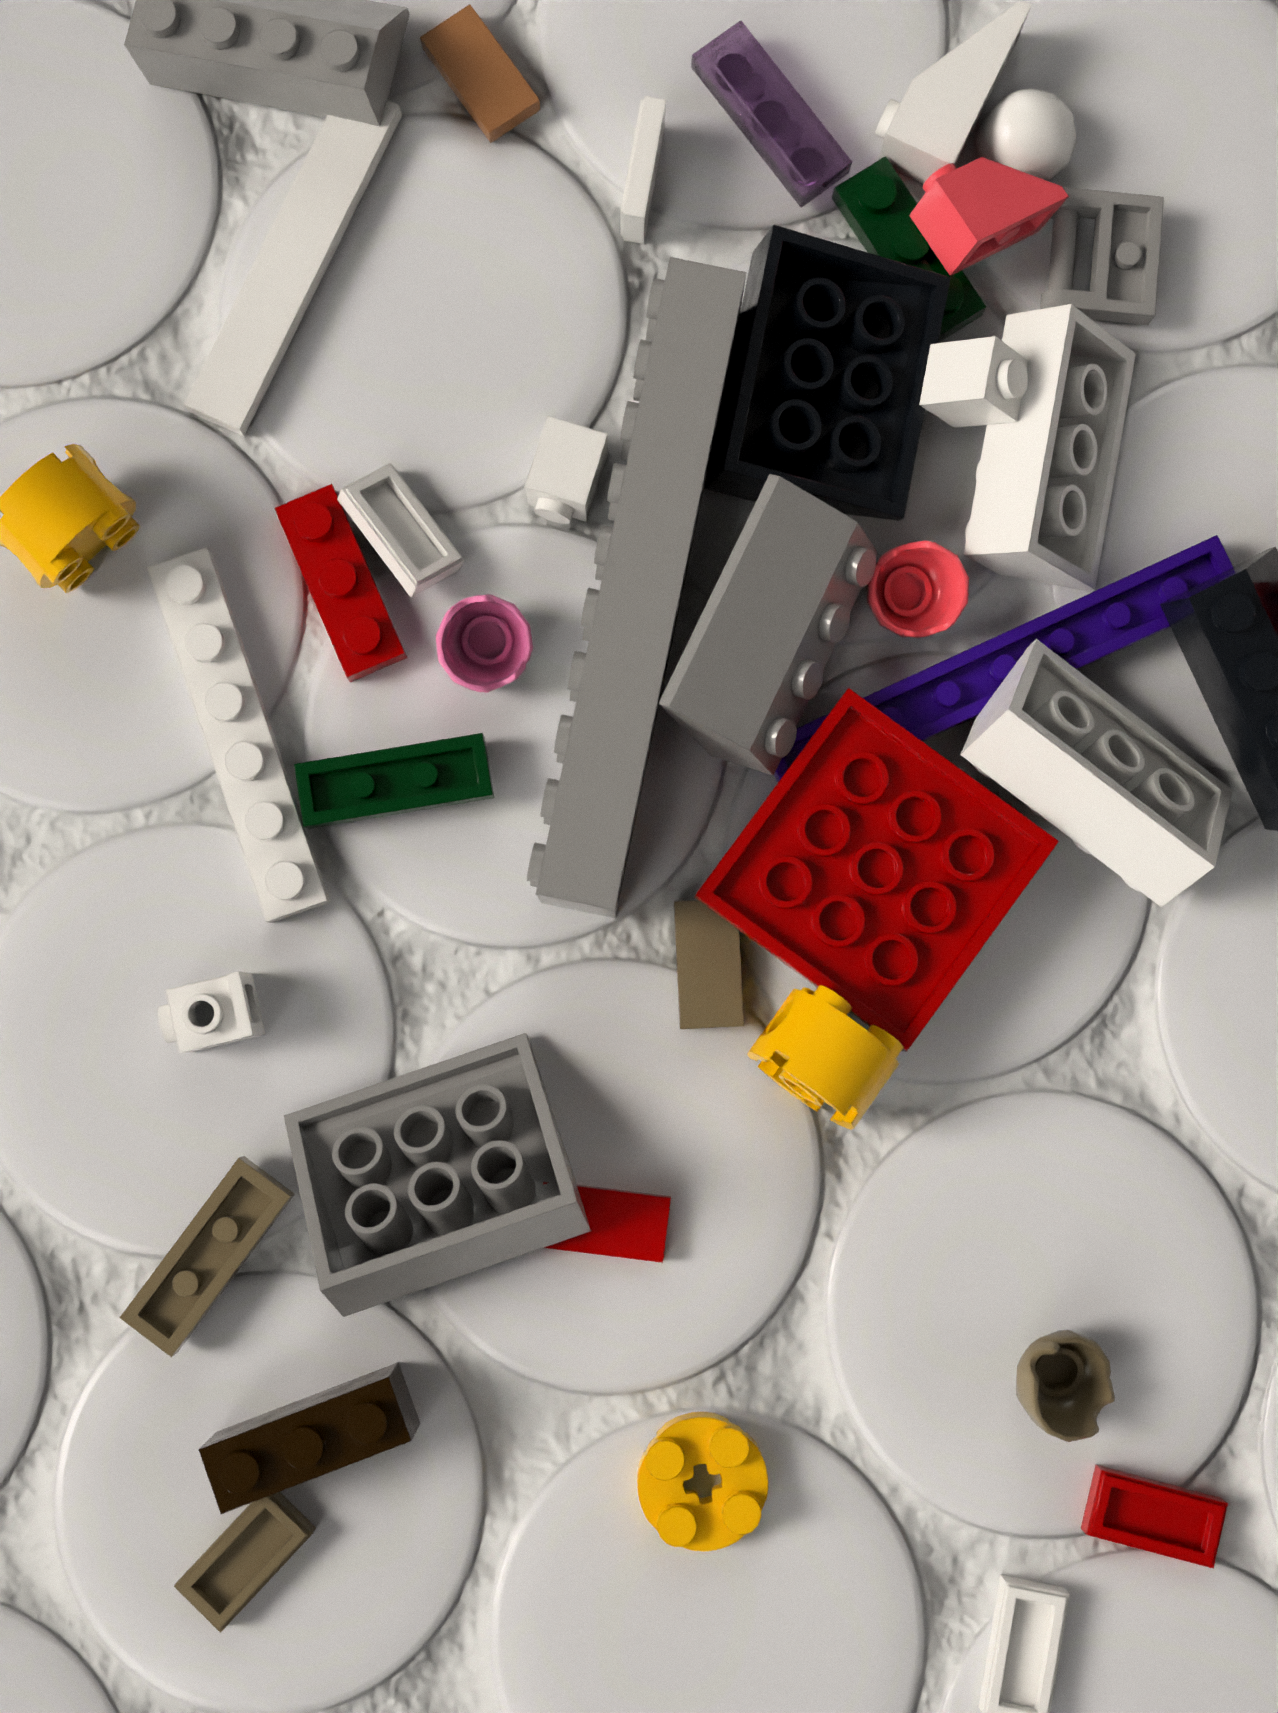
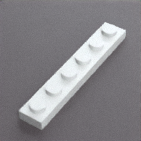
M205 547L147 567L266 922L273 923L330 903L328 892L306 828L303 827L302 816L212 552Z

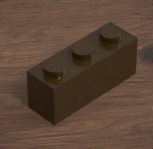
M399 1362L217 1431L199 1449V1453L219 1511L223 1514L412 1441L421 1423Z

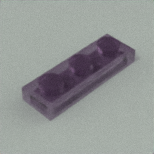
M741 20L692 54L691 68L800 208L850 173L851 159Z

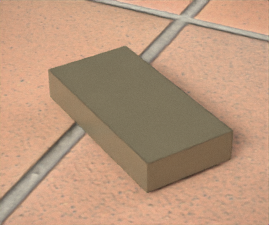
M699 900L675 901L674 924L679 1028L696 1029L744 1026L739 930Z
M281 1492L252 1502L184 1573L174 1587L221 1633L314 1533L316 1527Z

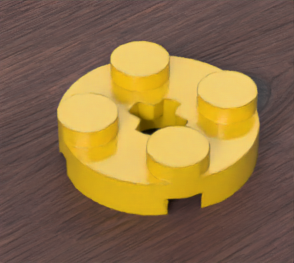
M691 1412L666 1422L649 1442L638 1465V1497L644 1515L666 1544L673 1547H684L692 1551H714L734 1544L758 1526L761 1519V1511L768 1494L767 1469L756 1441L738 1425L729 1422L728 1418L716 1413ZM699 1464H706L709 1474H720L721 1483L712 1487L711 1495L708 1497H699L695 1490H686L684 1487V1481L694 1476L693 1467Z

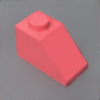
M980 157L959 168H956L953 163L947 164L933 173L923 184L922 188L925 194L909 216L947 273L951 276L1039 232L1069 196L1060 185Z

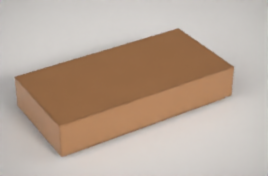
M470 4L420 37L422 49L490 143L540 111L539 98Z

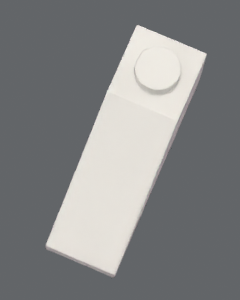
M1023 0L1018 1L912 79L901 103L892 98L889 100L875 131V135L884 139L878 160L886 156L896 172L921 184H924L933 173L950 163H953L955 166L957 165L1020 37L1031 9V4Z

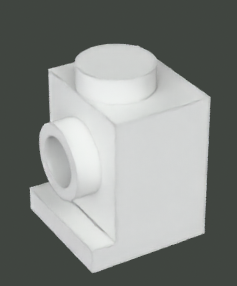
M237 971L225 976L167 989L165 991L168 1004L161 1005L158 1008V1019L162 1035L167 1043L177 1042L179 1053H192L266 1035L253 975L249 972ZM204 1001L208 1002L214 1009V1018L207 1026L198 1024L195 1011L197 1005Z

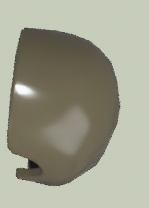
M1071 1330L1053 1332L1035 1340L1021 1356L1016 1372V1396L1030 1419L1047 1434L1066 1442L1093 1437L1099 1432L1096 1420L1099 1412L1104 1406L1115 1401L1110 1379V1361L1099 1344L1091 1338Z

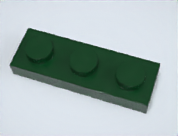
M886 156L834 187L832 200L868 253L951 277L938 343L983 315L986 305L964 272L961 270L950 276L909 215L917 205V202Z
M483 733L294 764L303 827L307 829L495 798Z

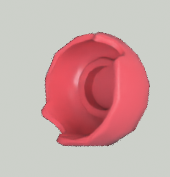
M925 540L903 544L881 555L876 563L873 577L867 584V604L880 626L901 637L921 638L946 631L955 624L968 604L969 576L958 555L935 542Z

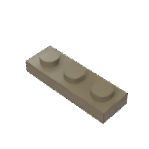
M245 1156L239 1157L128 1305L120 1319L167 1355L173 1357L185 1344L295 1194Z

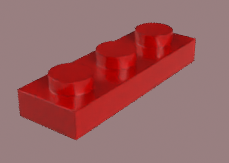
M330 484L274 509L347 679L352 682L408 657L345 511L337 500L338 495L333 485Z

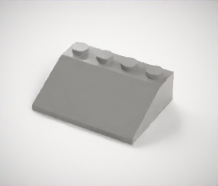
M526 1033L284 1115L320 1291L343 1317L591 1231L574 1173Z

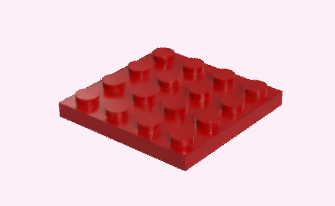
M848 688L694 897L817 988L819 985H823L836 992L851 1005L850 1013L869 1027L875 1025L892 1035L902 1044V1051L907 1052L1059 841Z

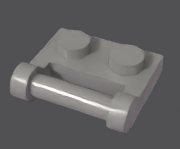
M1063 188L1069 197L1051 217L1053 219L1048 291L1041 294L1040 309L1072 304L1092 320L1149 325L1156 313L1164 197ZM1081 218L1095 219L1089 291L1072 290L1078 220Z

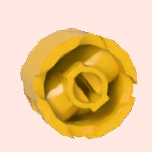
M74 443L64 446L66 448L65 453L70 458L62 462L53 452L24 472L0 497V511L4 514L0 519V546L7 548L19 558L41 588H51L58 585L65 593L72 592L90 577L94 567L89 561L106 545L112 551H116L130 541L140 528V525L132 518L136 510V502L106 479L98 468L95 459L81 445Z
M819 985L815 992L806 987H803L801 990L793 989L747 1055L750 1059L757 1062L762 1060L758 1065L760 1070L814 1111L818 1112L824 1102L836 1109L830 1120L852 1130L899 1065L896 1058L902 1051L903 1046L883 1029L871 1025L866 1030L847 1015L852 1009L851 1005L831 989L823 985Z

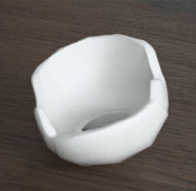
M1021 89L1008 94L980 122L974 140L977 157H984L1049 181L1069 165L1074 152L1077 138L1073 114L1066 103L1058 99L1057 95L1046 91Z

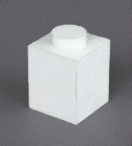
M996 336L930 344L919 405L953 428L1018 422L1022 396L1025 394L1028 386L1027 368L1029 361Z
M546 417L524 486L527 503L535 507L534 512L537 515L561 524H569L571 518L587 522L608 456V434L554 417Z

